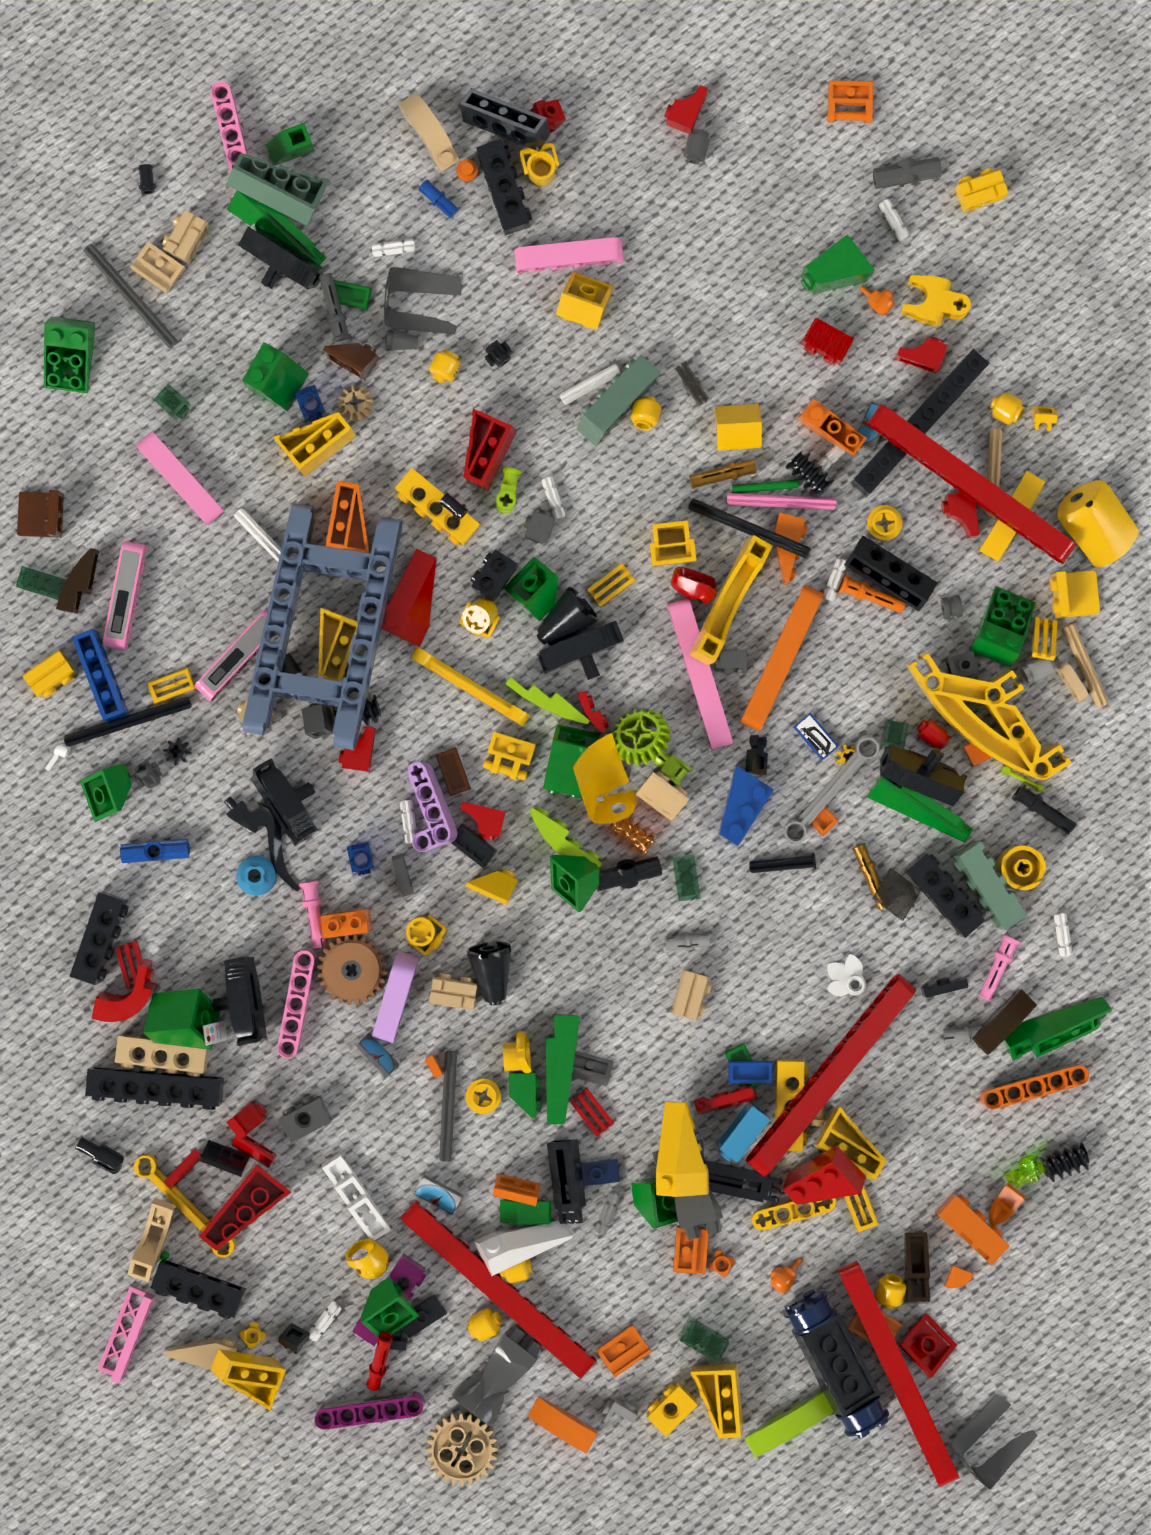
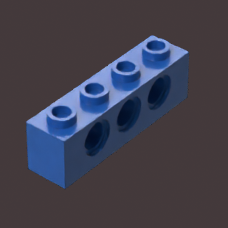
M91 629L73 636L72 640L102 719L104 721H111L129 714L99 632Z

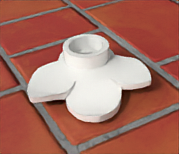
M849 954L845 964L837 962L827 964L828 975L833 980L827 987L831 994L841 997L848 993L856 996L864 992L866 981L862 976L863 965L856 956ZM853 980L858 981L859 986L857 988L851 987Z

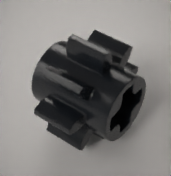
M496 340L485 349L488 354L485 356V360L491 367L496 364L498 368H501L512 358L509 355L511 348L505 341L500 344Z
M177 738L176 743L169 740L168 744L170 746L168 749H163L169 755L166 761L174 759V765H179V760L187 763L188 760L185 757L187 754H192L186 748L190 743L181 744V738ZM179 745V749L182 750V754H178L177 757V755L173 753V749H177Z

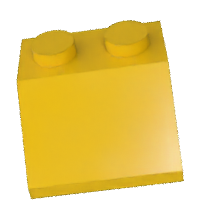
M572 271L561 294L556 315L567 321L582 324L586 328L597 330L614 286Z

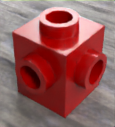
M558 99L547 102L539 100L533 104V108L530 110L547 118L549 133L554 132L566 120Z

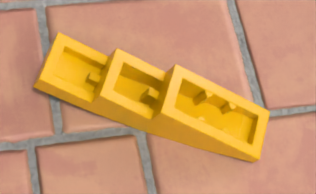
M1026 470L1011 497L1030 510L1046 481ZM997 519L979 551L999 562L1016 532Z

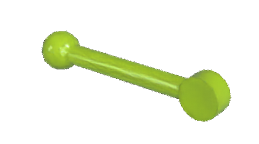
M1007 766L1001 769L1003 775H1010L1034 787L1037 792H1042L1044 789L1042 784H1036L1010 771V768Z

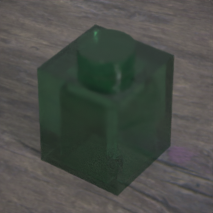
M169 384L153 399L176 421L179 418H185L190 412L189 407L191 404Z
M885 720L880 747H885V751L889 744L897 748L904 749L909 724Z

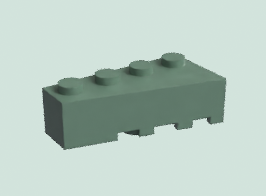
M240 153L226 185L308 226L329 179H315L309 173L303 171L301 174L289 171V167L283 165L278 167L269 164V161Z
M642 355L636 360L632 358L624 367L626 371L622 375L616 374L610 382L611 386L607 390L603 388L595 397L597 401L593 405L589 403L582 410L583 416L577 430L594 446L601 442L605 431L609 433L620 419L619 416L624 417L632 408L633 402L641 398L658 379L661 372Z
M973 841L952 855L955 859L952 863L959 873L963 871L967 877L965 883L971 891L975 890L979 895L977 901L983 910L988 909L992 916L989 919L994 927L1007 930L1027 915L1011 890L1007 891L1005 888L1008 885L1004 877L998 871H994L993 868H995L996 864L987 853L982 852L985 849L981 841Z

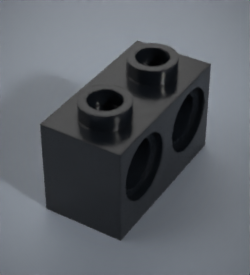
M496 549L493 553L489 552L482 562L485 566L481 572L477 570L470 580L473 583L471 585L472 589L495 602L518 567L516 562ZM502 560L505 563V568L502 571H495L493 569L495 561ZM486 578L493 581V586L488 590L482 589L480 585L481 581Z

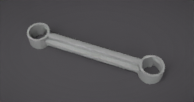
M871 735L860 737L856 744L857 750L797 819H791L786 823L784 834L788 841L792 843L803 841L807 834V827L866 759H873L877 756L879 743L875 737ZM863 741H873L874 752L872 754L866 755L862 753L861 743ZM792 824L802 826L801 837H790L789 827Z

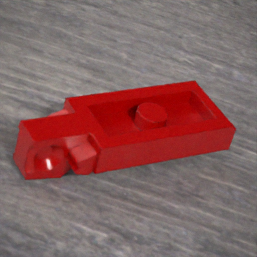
M742 1086L736 1088L734 1093L721 1092L715 1094V1098L710 1100L703 1096L695 1100L694 1103L696 1112L700 1115L756 1100L758 1095L752 1087Z

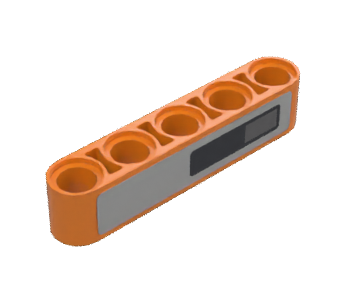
M1067 1064L989 1086L981 1091L980 1101L989 1109H999L1083 1085L1089 1079V1072L1080 1064ZM1080 1068L1081 1076L1079 1079L1074 1080L1072 1073L1075 1069ZM1058 1074L1060 1082L1052 1086L1051 1078ZM1037 1080L1039 1087L1036 1091L1031 1092L1029 1085L1032 1081ZM1011 1087H1016L1017 1095L1010 1098L1008 1090ZM995 1093L996 1100L988 1104L986 1101L987 1095Z

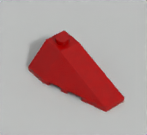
M416 549L386 607L381 630L418 647L421 646L429 628L436 557Z

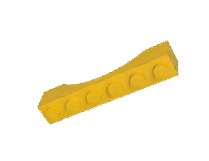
M755 535L745 540L689 653L690 656L706 665L716 662L725 644L735 613L754 578L764 565L772 548L771 544Z

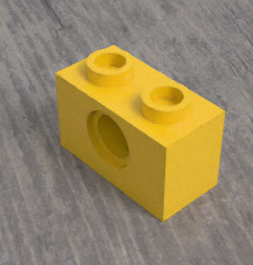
M679 1382L675 1385L669 1384L663 1391L664 1395L659 1400L654 1399L647 1407V1418L665 1437L698 1406L697 1400ZM668 1403L676 1405V1409L673 1411H667L664 1407Z

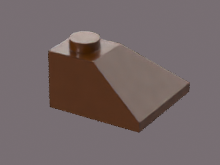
M359 343L329 345L323 349L328 359L366 381L379 359L378 355L375 354L377 350L368 344L364 346Z

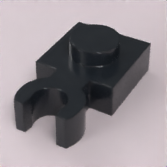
M750 735L749 743L751 749L747 750L745 771L756 775H767L768 753L764 752L767 738L759 737V735Z

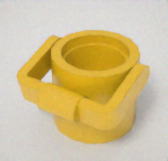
M544 144L539 152L531 148L520 151L525 175L528 174L529 180L539 187L549 185L556 175L555 165L556 167L559 166L554 144ZM550 150H551V151H552V154H553V157H552L549 153H547L546 151H550ZM530 156L526 166L524 157Z
M478 598L473 603L471 601L467 603L459 623L471 633L489 638L493 635L501 617L498 616V610L493 601L487 598ZM492 624L489 633L485 630Z
M429 914L427 917L419 916L414 918L406 928V935L411 946L423 955L429 956L443 942V937L448 929ZM435 924L442 928L440 933L437 935ZM429 944V947L426 951L419 947Z
M525 1031L516 1033V1042L503 1043L504 1072H531L530 1039Z

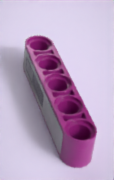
M406 1392L329 1403L319 1407L314 1421L318 1428L327 1430L411 1418L421 1414L425 1400L418 1392ZM410 1400H416L419 1402L420 1406L418 1408H412L409 1406L408 1402ZM394 1403L398 1409L396 1411H389L386 1405ZM371 1406L376 1412L370 1415L365 1412L364 1408ZM349 1409L353 1412V1416L347 1418L343 1415L342 1411ZM323 1412L328 1413L331 1416V1420L324 1421L320 1414Z

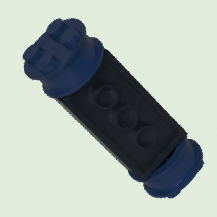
M813 1289L803 1294V1299L798 1302L792 1301L786 1304L783 1316L789 1318L793 1326L792 1333L836 1418L842 1420L845 1426V1435L848 1437L857 1436L860 1439L867 1436L870 1430L875 1427L885 1425L889 1421L887 1418L889 1411L882 1407L879 1401L881 1393L840 1314L829 1305L826 1299L828 1293L826 1291L815 1292Z

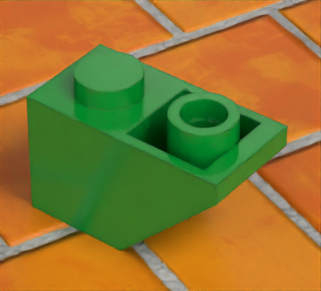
M305 123L283 130L266 144L273 166L315 151Z
M509 1071V1097L531 1118H536L537 1112H541V1099H536V1090H540V1076H536V1071H531L530 1073Z

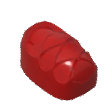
M676 567L673 572L671 585L680 594L690 599L702 600L705 604L712 602L716 598L718 589L714 577L686 567Z

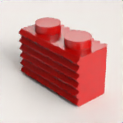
M815 317L801 345L804 346L803 349L812 355L816 353L822 355L826 363L840 365L854 338Z

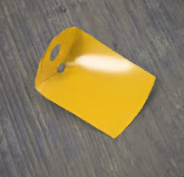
M1103 480L1088 482L1077 487L1063 499L1058 507L1057 516L1059 521L1095 568L1109 565L1122 557L1133 545L1139 534V529L1111 487ZM1083 493L1082 498L1078 501H1070L1075 494ZM1092 500V506L1086 507V503Z
M610 733L590 745L573 766L588 816L594 823L598 824L615 823L628 818L634 812L637 805L634 790L607 795L614 789L629 783L618 750L616 749L613 735ZM602 795L604 797V800L600 802L597 801L598 797ZM621 803L625 805V810L621 813H614L611 810L615 804Z

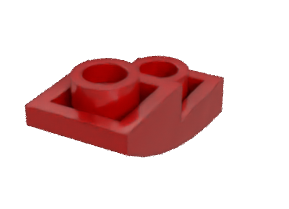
M586 691L578 693L579 701L587 718L601 734L606 733L605 728L609 727L606 714L601 715V711L591 712V709L595 708L592 695L587 696Z

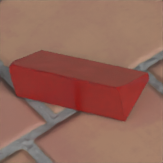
M247 1135L241 1140L235 1136L231 1144L267 1168L271 1166L277 1156L276 1153Z

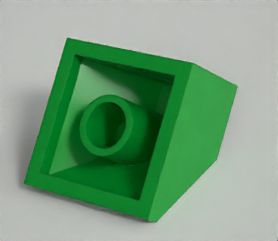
M533 557L504 589L533 617L540 621L555 605L558 576Z
M124 763L102 769L80 780L94 821H100L122 810L132 785L129 772L126 770Z
M550 856L551 889L577 912H581L599 886L600 871L598 866L585 856Z
M656 1178L643 1179L631 1183L634 1206L652 1228H659L678 1222L675 1197L656 1195Z
M388 1277L371 1289L360 1320L378 1337L382 1332L394 1334L419 1317V1314L401 1287L391 1277Z

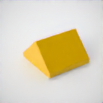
M759 404L715 406L717 451L762 448V419Z

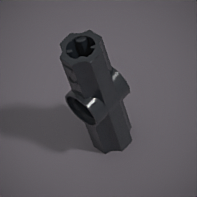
M658 856L636 862L632 859H624L619 861L616 867L601 870L597 891L618 886L630 889L636 887L639 881L661 876L663 873Z

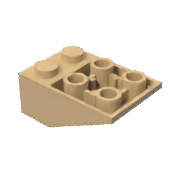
M653 772L635 795L672 821L690 800L686 797L688 792L678 785L675 787L671 786L668 783L670 779L661 772L657 774Z

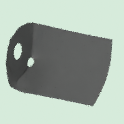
M391 267L389 269L384 299L385 326L404 330L445 334L456 333L457 326L449 321L420 314L394 311L389 306V297L395 291L461 295L460 276Z
M998 1394L955 1437L950 1446L966 1468L989 1490L993 1488L1022 1452L1037 1437L1034 1430L1024 1432L999 1449L981 1466L970 1467L964 1460L965 1452L1011 1406L1009 1402Z

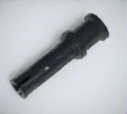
M1024 783L1018 787L1012 796V800L1019 801L1025 805L1029 812L1035 811L1069 835L1076 826L1074 821L1043 801L1040 794L1036 795L1027 789Z

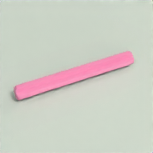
M729 493L727 494V505L834 510L836 509V498Z

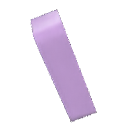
M414 762L408 767V777L428 829L414 835L412 845L418 852H429L455 841L457 829L433 767L427 762ZM420 768H422L423 772L418 775V772L421 770ZM427 787H430L432 790L430 798L425 794ZM436 807L440 810V816L437 819L433 815ZM443 828H445L448 831V837L446 839H444L441 836V831ZM424 836L428 839V846L426 848L422 845V838Z
M399 950L390 972L372 1037L394 1043L411 984L416 974V968L420 961L419 956Z

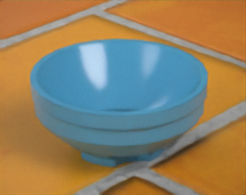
M256 855L250 856L240 863L236 878L238 885L244 892L258 896L266 894L273 888L277 873L268 858ZM252 869H257L261 873V879L256 883L251 882L248 877Z

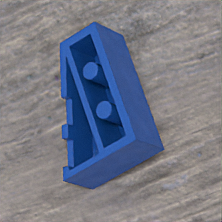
M735 766L718 834L739 846L774 789L738 766Z

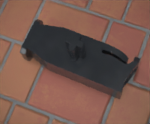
M255 223L247 227L238 244L239 247L269 265L261 283L270 289H273L280 274L300 284L307 290L312 289L320 281L318 276L323 275L325 271L324 267L314 262L308 256L274 234L260 229Z
M615 620L542 649L537 653L544 674L580 661L587 679L590 680L600 676L592 655L622 644L624 639Z
M889 744L880 760V776L887 777L900 786L953 807L963 795L964 783L967 779V775L962 774L959 776L954 768L940 762L944 757V753H941L939 748L932 749L928 756H924Z
M272 758L253 769L251 781L281 828L293 842V845L297 846L312 837L318 829L301 801L316 793L314 786L307 782L293 790L284 774L275 767ZM268 765V768H266L265 770L261 771L262 768H264V767H266V766Z
M239 957L224 961L227 996L215 998L212 1003V1008H214L215 1012L230 1011L232 1028L238 1038L237 1046L257 1043L261 1039L267 1038L254 957Z

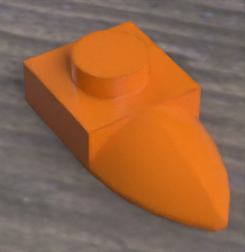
M1007 1183L990 1208V1225H997L1008 1220L1026 1198L1024 1194L1010 1183Z

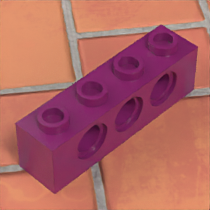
M403 1253L388 1277H391L397 1284V1280L400 1277L407 1278L409 1285L400 1287L407 1298L411 1300L414 1295L411 1293L415 1285L419 1287L426 1277L423 1274L425 1267ZM359 1319L352 1332L375 1346L378 1342V1337Z

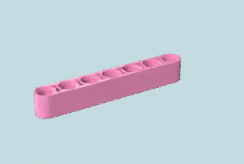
M689 598L667 604L673 628L678 637L677 641L684 656L685 667L691 679L690 683L693 693L696 695L697 706L704 721L705 732L710 741V748L714 750L731 745L733 740L710 665H706L689 655L699 635V629Z

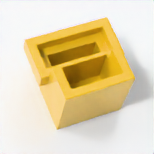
M688 520L652 524L653 543L650 544L652 567L697 561L694 539H690Z

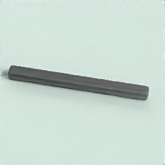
M89 244L84 249L86 255L168 348L176 345L178 341L100 251L93 244Z

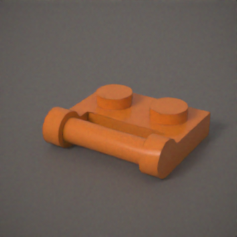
M873 81L828 82L827 122L851 120L872 123ZM835 105L865 106V112L835 111Z

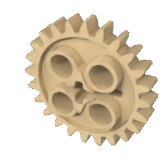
M461 1411L457 1418L452 1412L450 1420L443 1416V1425L436 1422L437 1430L431 1429L430 1434L433 1437L427 1438V1443L431 1446H427L425 1452L432 1453L427 1456V1461H434L430 1469L437 1468L436 1477L443 1474V1482H446L449 1478L452 1479V1486L455 1485L457 1480L460 1481L461 1487H463L465 1480H468L470 1485L473 1484V1478L480 1482L481 1473L488 1476L487 1468H494V1464L490 1460H497V1455L492 1453L498 1451V1446L493 1445L497 1441V1437H490L494 1429L486 1430L487 1424L484 1422L482 1424L479 1423L480 1419L477 1417L475 1420L472 1419L471 1412L468 1414V1417H464V1413ZM459 1429L464 1435L456 1438L452 1435V1431ZM471 1431L473 1434L466 1444V1449L460 1454L456 1465L452 1466L451 1463L457 1456L458 1448L462 1447L466 1436ZM478 1440L482 1442L483 1446L476 1449L471 1443ZM444 1449H449L450 1451H452L453 1455L450 1457H444L441 1454V1451ZM463 1460H468L472 1463V1466L464 1468L460 1463Z

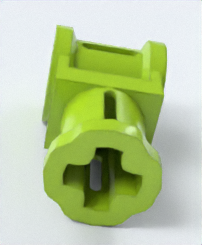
M503 467L502 472H504L500 493L496 497V507L502 513H509L515 508L517 483L519 476L522 475V471L511 467ZM505 497H508L509 502L512 503H508L507 506H503L502 500H504Z
M662 750L663 757H660L665 762L656 756V762L654 763L661 768L660 771L670 781L680 786L681 780L688 772H692L693 769L678 757L670 756ZM682 768V770L675 777V774L678 772V770Z

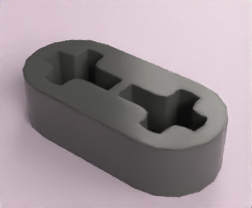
M403 854L392 856L402 896L414 894Z

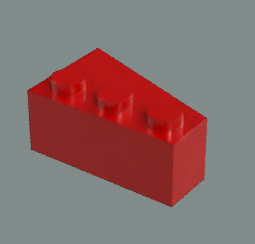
M473 408L472 424L469 432V447L467 449L463 477L468 483L489 491L517 432L513 426Z
M835 1146L788 1172L782 1190L796 1205L846 1197L862 1193L866 1175L838 1146Z

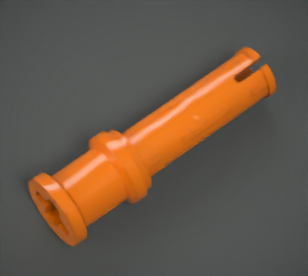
M847 574L844 575L838 590L841 594L845 592L855 596L856 600L866 599L900 614L906 605L892 595L869 587L865 581L859 582L849 578Z

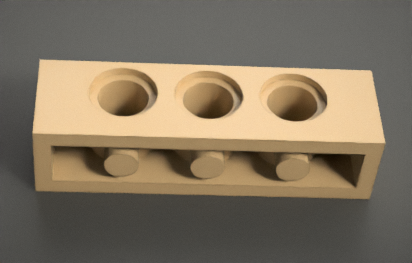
M121 1034L117 1038L115 1063H121L120 1067L134 1068V1065L143 1066V1070L156 1071V1068H163L166 1073L178 1074L179 1070L187 1071L189 1076H200V1073H205L207 1070L209 1050L154 1043L149 1037ZM137 1047L145 1051L143 1059L136 1056L135 1050ZM159 1050L166 1052V1061L158 1059L157 1053ZM180 1053H186L189 1056L188 1064L180 1062Z

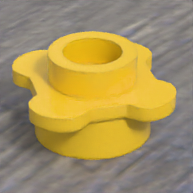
M251 1322L250 1326L246 1330H241L239 1334L249 1349H254L260 1341L266 1339V1333L259 1329L257 1322Z

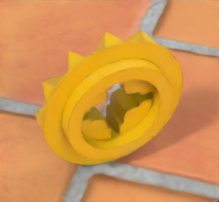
M878 506L869 514L867 527L870 534L877 540L888 541L900 533L902 517L891 506ZM883 514L886 521H894V523L887 526L886 532L883 526L876 525L882 521Z
M481 1078L473 1081L467 1088L466 1102L472 1111L478 1114H489L499 1106L501 1092L499 1086L492 1080ZM486 1088H488L487 1096L490 1097L492 1101L485 1099L481 1103V1105H479L480 1096H478L477 1093H475V1091L482 1093L484 1090H486Z

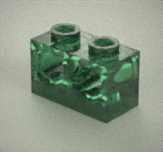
M691 1316L688 1317L678 1335L679 1341L719 1363L729 1346L727 1337Z

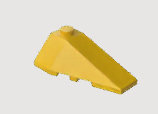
M665 1101L656 1167V1195L682 1197L709 1194L708 1168L702 1160L700 1153L702 1149L700 1143L697 1144L694 1134L695 1127L687 1102Z

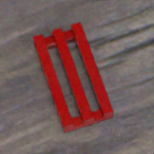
M138 941L115 947L127 990L134 988L137 976L130 947L134 948L138 966L143 960ZM123 949H125L132 978L134 981L133 984H131L124 956L122 953Z
M588 1088L570 1101L596 1137L614 1124L613 1120ZM587 1095L607 1121L605 1125L583 1096ZM578 1100L581 1101V1103L588 1110V1112L591 1114L594 1120L598 1123V1125L601 1127L600 1129H596V1127L593 1125L590 1119L579 1107V1105L576 1103Z
M194 1149L164 1183L173 1189L197 1164L202 1154Z

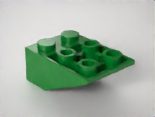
M51 316L44 323V388L88 393L95 342V322Z
M995 586L974 636L970 651L1011 668L1021 653L1036 602Z

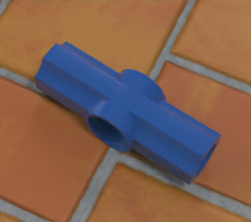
M188 839L120 844V858L122 863L190 858V844ZM153 845H157L160 849V854L157 857H153L150 853Z

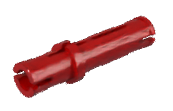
M388 1332L379 1334L374 1358L369 1365V1377L366 1386L371 1391L380 1389L382 1377L387 1370L385 1365L393 1340L392 1335Z

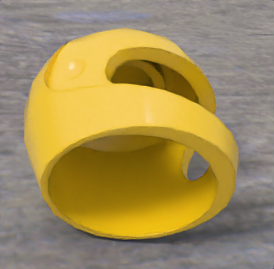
M370 1238L357 1241L345 1253L347 1264L356 1269L357 1274L362 1278H379L386 1272L389 1266L387 1250ZM366 1249L368 1251L365 1257L359 1260H352L353 1255L358 1250Z

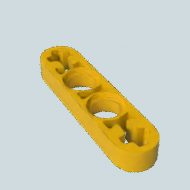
M832 1199L827 1208L823 1204L818 1205V1211H815V1206L811 1202L809 1203L810 1211L805 1214L798 1211L799 1205H796L792 1200L756 1210L752 1214L751 1221L758 1230L771 1229L831 1212L836 1206V1199ZM780 1208H787L789 1210V1216L786 1219L782 1220L777 1217V1211ZM773 1210L775 1223H772L771 1219L765 1220V1225L755 1222V1220L759 1219V1214L768 1217L770 1216L769 1211Z

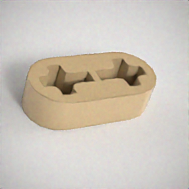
M1068 662L1056 668L1076 702L1080 703L1089 697L1086 688Z

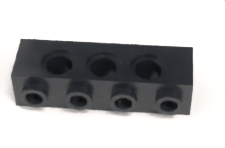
M470 88L460 103L463 122L538 152L550 136L546 117Z
M499 139L476 147L504 235L530 228L529 221L532 220L529 207L524 208L522 200L525 199L522 187H517L515 179H518L515 166H510L508 159L511 158L508 145L503 146L502 140ZM497 162L504 165L501 170H494L492 166ZM503 183H508L509 185H511V188L508 191H502L499 189L500 185ZM509 204L518 206L515 212H509L506 208Z
M863 535L844 563L851 570L918 612L928 601L938 583Z
M923 853L904 871L960 936L966 938L985 922L982 917L983 911L976 904L971 905L967 900L969 895L961 887L957 889L952 883L955 881L948 871L943 872L938 867L940 862L933 854ZM929 871L936 873L937 877L933 883H928L926 880V875ZM944 888H949L951 891V896L948 900H943L941 897V891ZM962 904L966 912L963 916L958 917L955 910L958 905Z
M103 891L98 892L69 977L92 985H97L100 981H104L107 974V969L104 967L107 960H111L115 950L112 947L113 941L119 938L122 927L119 926L121 918H125L128 913L127 899ZM105 912H110L113 916L110 924L106 923L103 919ZM98 933L105 935L106 941L103 945L99 944L96 940ZM91 954H95L98 957V964L96 966L89 962Z
M163 1259L159 1262L150 1287L158 1295L174 1296L178 1302L196 1304L197 1308L203 1311H216L220 1317L226 1319L236 1317L246 1291L244 1287ZM172 1278L180 1279L182 1287H175L172 1284ZM193 1286H200L203 1289V1294H195ZM214 1294H222L224 1302H217L214 1299Z

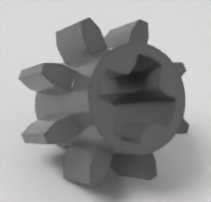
M148 761L141 762L136 766L135 774H133L135 782L140 788L144 785L147 788L157 786L162 775L160 767L156 762H153L151 765Z

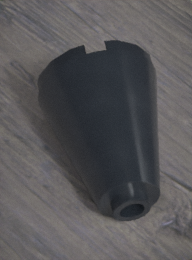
M570 586L565 590L537 628L538 634L536 636L542 644H549L551 646L598 621L596 618L597 614L586 599L576 596L579 592L575 588Z
M488 942L480 943L469 947V951H467V957L483 999L489 1005L502 1004V1001L506 999L511 958V946L507 942H496L497 946H487Z

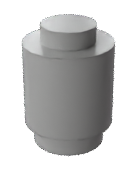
M1033 658L1025 662L1024 666L1020 667V670L1027 683H1035L1053 674V669L1056 666L1052 660Z

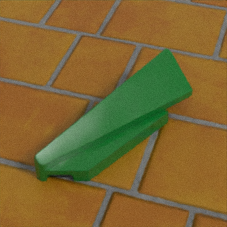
M238 190L236 191L227 208L229 212L250 226L255 223L260 229L274 234L319 265L326 259L325 255L315 247V244L281 212L259 201H255Z
M884 777L878 778L867 795V798L964 843L974 830L964 820L930 797L903 786L898 788Z
M1103 997L1095 998L1023 1021L1004 1040V1043L1012 1060L1021 1057L1033 1050L1036 1057H1039L1097 1030L1101 1025L1099 1019L1103 1015L1110 1013L1112 1009Z
M554 1014V1036H546L547 1125L565 1124L580 1021L578 1015Z

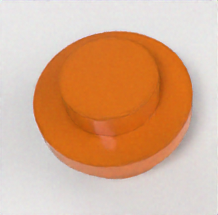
M471 159L460 161L456 168L457 176L465 182L474 180L478 175L477 164Z

